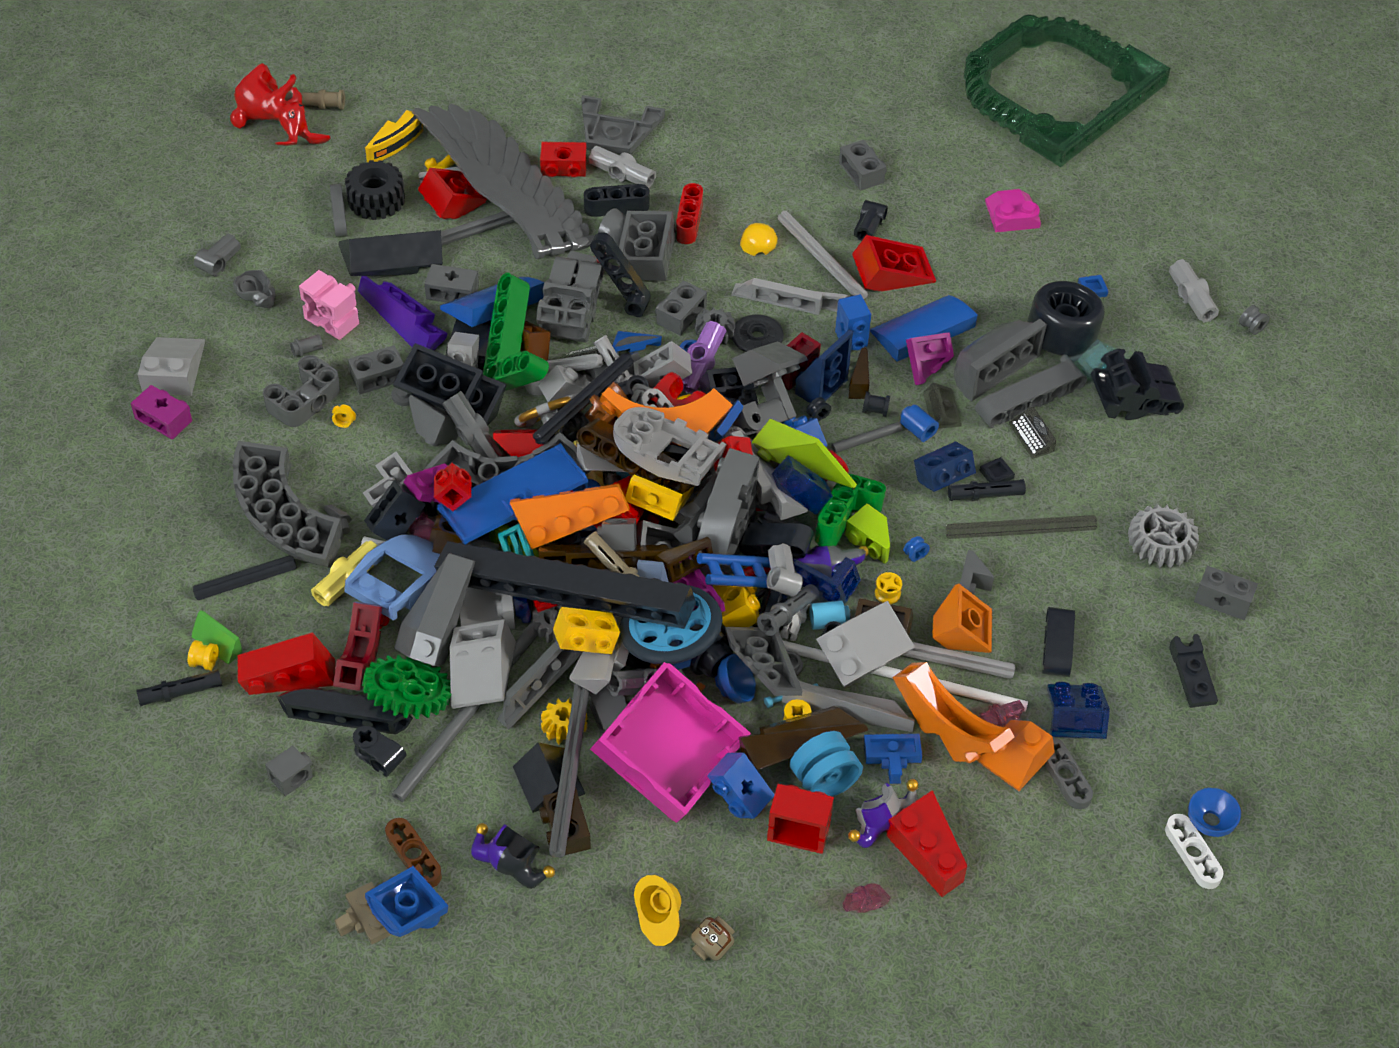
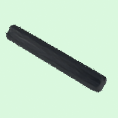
M290 555L194 585L193 593L197 600H202L295 570L296 562L294 557Z

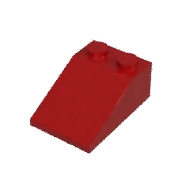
M866 235L852 253L866 289L882 292L936 282L925 251L921 246Z

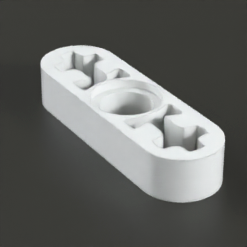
M1183 814L1170 816L1165 832L1178 854L1201 887L1206 889L1216 888L1223 877V869L1189 817ZM1177 824L1178 827L1184 826L1183 833L1180 829L1175 830L1174 825ZM1189 846L1197 847L1202 855L1193 857L1187 853L1186 848ZM1205 869L1208 873L1215 874L1213 879L1210 876L1203 875Z

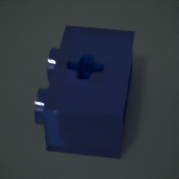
M789 455L772 473L779 490L814 514H817L833 497L824 479Z

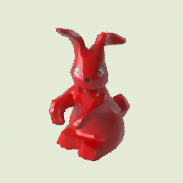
M261 63L246 75L235 88L234 98L237 108L230 115V121L234 127L241 129L249 119L278 120L289 136L287 141L275 143L280 146L296 145L298 136L306 139L310 144H322L331 139L330 135L311 133L308 130L305 109L302 104V94L296 87H293L297 79L295 74L290 75V79L286 84L278 89L276 79L272 77L269 68L264 63ZM291 90L293 97L286 101L285 96Z

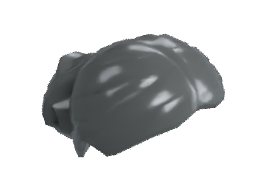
M262 270L245 271L235 278L233 286L240 298L246 301H254L258 307H273L276 300L275 289L271 287L270 279Z

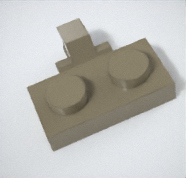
M372 882L345 894L350 908L346 910V914L335 920L336 928L341 936L353 930H356L357 933L365 932L370 943L374 944L392 935L373 915L366 901L365 893L375 888Z

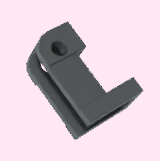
M781 377L761 385L766 402L756 405L754 401L743 405L744 407L734 421L733 426L741 428L748 436L761 430L769 419L781 423L796 417Z

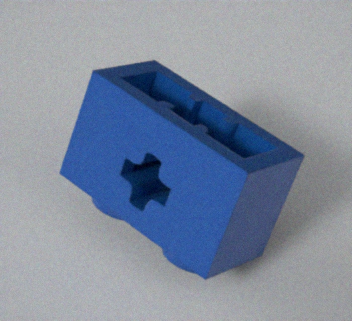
M862 295L838 299L835 327L838 338L850 329L853 331L851 350H861V348L867 347L871 312Z
M727 753L707 775L713 783L712 786L715 792L724 798L729 805V811L738 818L755 819L774 797V793L745 753Z

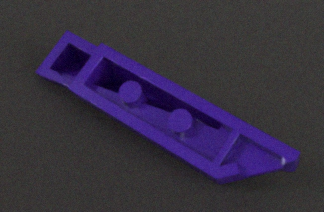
M361 276L358 292L412 348L416 343L434 351L447 338L448 333L431 324L434 321L435 314L390 282L383 281L382 285H377L367 276Z

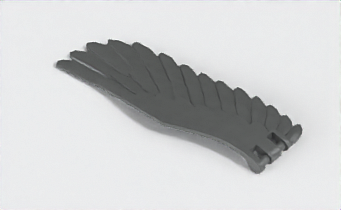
M449 104L448 111L433 105L429 107V112L420 108H415L412 111L417 119L444 147L472 187L504 210L521 226L530 240L535 259L544 258L545 255L554 256L564 254L568 250L577 251L590 247L594 235H589V226L587 223H582L581 213L577 210L574 211L572 200H565L562 189L560 187L553 188L550 178L542 176L536 164H530L528 154L519 152L518 143L513 137L506 138L504 130L496 120L488 121L481 113L471 108L466 112L454 104ZM544 239L545 246H542L540 240Z

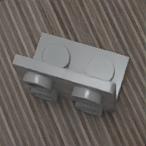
M467 588L460 611L461 626L505 619L509 629H515L512 596Z

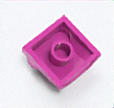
M1020 189L997 191L985 199L995 232L1040 228V208L1026 192Z

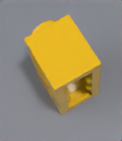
M568 607L560 608L553 627L560 649L603 654L613 653L620 634L612 613Z

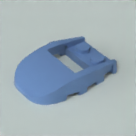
M399 535L391 538L364 556L345 580V593L363 603L381 605L382 614L395 620L398 618L397 612L404 607L410 610L436 573L434 565L440 554L432 552L434 543L418 536ZM389 555L419 572L422 576L401 593L368 574L367 570L372 565L376 566L381 562L383 556Z

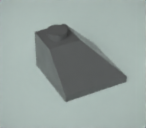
M410 394L408 400L416 432L425 438L424 441L432 446H439V444H449L452 440L454 441L459 437L455 428L456 424L446 410Z

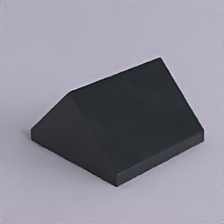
M538 742L513 765L514 772L532 813L539 811V808L543 807V795L558 792L565 748ZM577 775L575 788L577 789L578 796L585 795V791Z

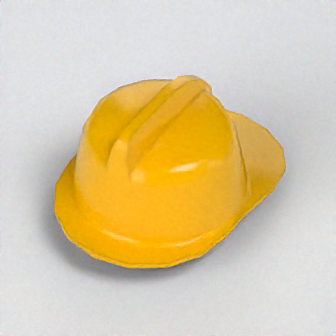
M647 875L639 880L634 891L640 927L652 944L665 946L674 940L679 930L678 911L681 906V895L673 884L665 881L663 878L657 875Z

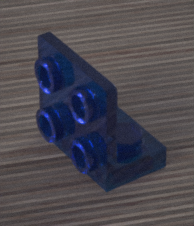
M846 556L842 563H837L831 574L832 578L797 559L793 563L796 572L802 576V586L804 588L808 584L816 586L818 591L823 593V598L829 602L843 601L845 605L861 581L855 561Z
M1056 682L1055 684L1047 685V692L1052 704L1050 733L1053 737L1107 739L1110 708L1101 686L1094 683L1071 685L1067 682Z

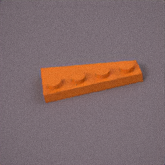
M619 484L586 488L576 492L566 491L555 495H538L528 499L520 500L518 498L510 500V505L531 549L629 511L630 508Z

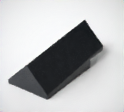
M441 230L346 239L338 243L350 276L417 274L420 267L443 264Z
M416 343L393 384L394 387L444 410L446 409L442 403L461 391L475 413H478L484 419L487 426L497 417L506 389V384L483 375L482 370Z

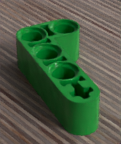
M854 474L849 475L857 484L855 488L836 483L818 517L815 543L819 546H836L846 528L847 520L851 518L854 510L859 511L866 504L881 512L886 486L882 482Z

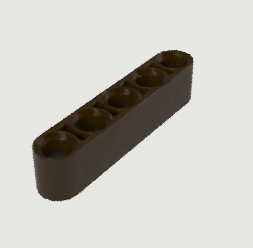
M595 419L577 432V441L581 447L631 475H637L681 494L686 493L695 486L658 477L631 461L618 449L613 436L614 426L604 420ZM662 452L657 457V460L668 464L671 461L678 463V461Z

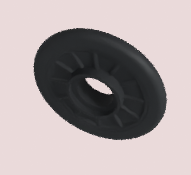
M754 314L745 316L735 323L732 340L739 349L747 352L777 341L782 343L784 332L781 325L773 318ZM761 332L764 335L761 337H755L752 335V333Z

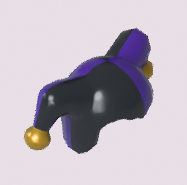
M484 823L477 825V835L471 847V854L474 859L491 863L495 870L505 875H511L520 884L530 889L539 885L546 878H552L555 875L554 868L549 865L545 866L541 872L535 873L532 871L531 863L540 847L522 837L504 824L488 844L484 842V836L488 833V826Z

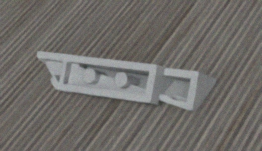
M614 616L619 628L622 617ZM620 634L612 654L583 651L569 677L570 680L594 694H597L610 682L612 672L620 671L625 666L629 651L622 643Z

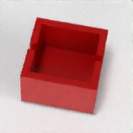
M777 784L769 812L767 841L823 854L831 823L834 797L819 791L811 792L799 789L794 785Z

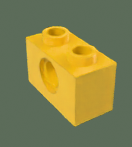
M713 585L714 590L725 605L726 611L722 612V624L725 627H750L757 623L759 617L758 609L761 608L755 595L757 587Z

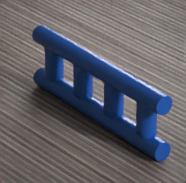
M699 553L697 555V562L699 564H707L711 572L705 578L707 585L768 588L767 575L763 567L771 568L769 557ZM719 565H730L733 575H723ZM742 566L752 567L755 576H745Z

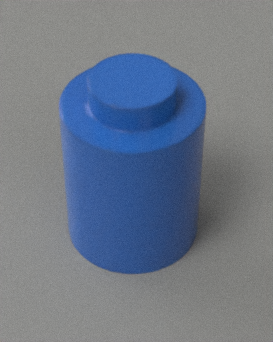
M917 405L907 406L900 415V423L922 442L934 436L939 428V423Z

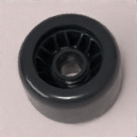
M1055 281L1042 286L1037 291L1027 322L1034 323L1041 319L1047 324L1042 349L1060 356H1076L1087 352L1096 343L1104 319L1105 309L1100 297L1088 287L1071 281Z

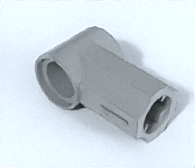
M783 543L773 545L768 550L771 570L767 577V586L772 590L794 597L801 589L802 576L795 573L790 546Z

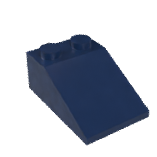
M849 329L821 356L815 358L805 371H801L795 379L796 395L809 403L818 397H822L826 401L848 381L853 331Z

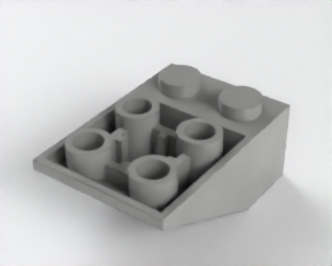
M505 619L454 628L450 644L452 709L504 701L516 641Z

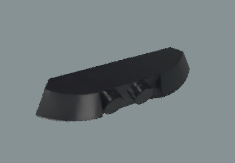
M311 687L291 690L276 696L287 717L356 729L361 726H371L378 732L394 735L405 730L413 719L411 714H409L408 718H404L403 713L400 712L394 716L391 709L384 712L383 705L374 706L375 700H368L366 696L360 694L348 695L334 690L323 691V688Z

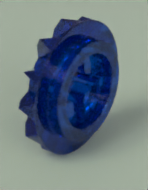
M512 596L518 619H521L523 623L531 622L532 607L530 599Z

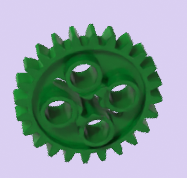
M389 655L386 656V660L377 658V663L371 662L370 667H366L362 686H364L363 693L368 694V700H375L374 706L383 705L384 712L391 709L394 716L400 712L403 713L404 718H408L409 714H413L416 719H419L420 714H423L426 718L430 717V713L438 715L439 710L445 711L452 695L451 680L447 679V673H440V667L432 668L430 664H424L418 660L414 661L408 656L407 659H403L400 655H397L396 659Z

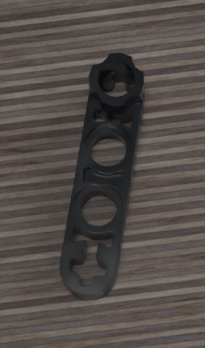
M604 232L595 234L590 244L591 251L627 301L624 308L625 312L634 317L643 316L651 298L649 290L614 239ZM609 260H617L620 266L612 265ZM622 277H627V278H629L633 283H632V284H627V283L623 282L621 278H622Z

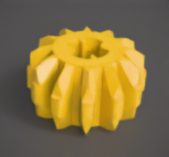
M570 697L566 702H562L558 698L556 705L548 703L547 710L542 711L541 729L543 733H546L549 741L556 738L558 745L567 738L572 706ZM587 713L585 718L584 732H586L587 730Z

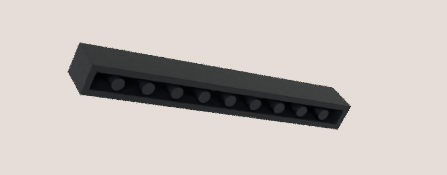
M447 541L434 565L437 571L447 555L452 553L475 561L468 588L572 608L610 612L614 616L685 629L696 605L691 586L683 583L665 582L657 578L649 579L638 577L634 574H622L608 569L589 568L585 565H573L559 560L551 561L536 556H524L510 551H497L488 547L481 548L464 543Z

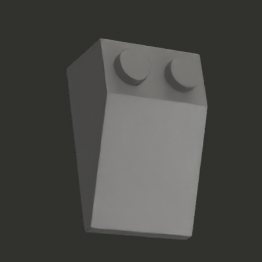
M156 337L143 355L138 371L142 392L150 385H153L160 390L167 391L170 395L192 396L205 339Z
M888 601L839 625L816 639L844 688L915 648Z

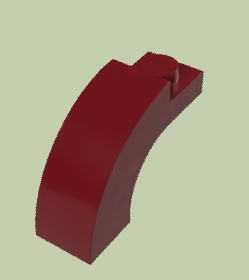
M353 602L349 636L345 650L336 662L334 687L357 691L363 689L362 683L366 667L369 668L370 663L375 661L381 637V631H379L382 613L381 605Z

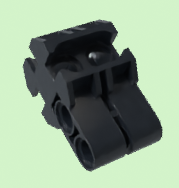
M1117 348L1105 353L1100 359L1101 362L1106 364L1107 367L1105 369L1094 368L1090 373L1108 418L1115 419L1121 411L1127 412L1125 420H1136L1146 416L1148 413L1167 416L1169 413L1179 414L1185 407L1168 366L1147 363L1143 352L1135 351L1130 359H1125V349Z

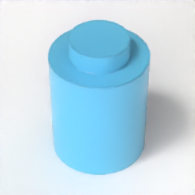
M843 601L810 603L809 611L812 630L824 629L825 625L831 621L843 624L850 620L848 605L844 606Z

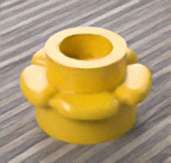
M348 405L335 406L332 410V421L338 427H349L356 419V413Z

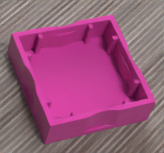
M664 662L590 750L665 815L677 823L689 812L709 787L711 781L707 775L727 753L737 752L740 748V736L750 735L751 733L725 710L709 701L699 691L697 686L674 666Z

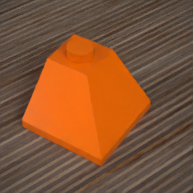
M955 585L933 616V639L951 650L992 652V608L962 585Z
M1010 720L1005 727L1011 729L1014 738L1006 744L1007 748L998 754L981 753V757L977 761L1013 788L1020 791L1055 753L1053 736L1033 722Z

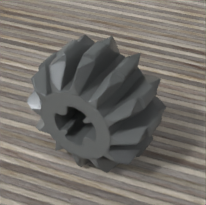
M712 307L710 311L704 309L702 314H698L696 318V335L699 338L706 322H717L726 329L721 342L726 345L728 339H732L734 336L735 322L731 312H724L723 308L715 310Z

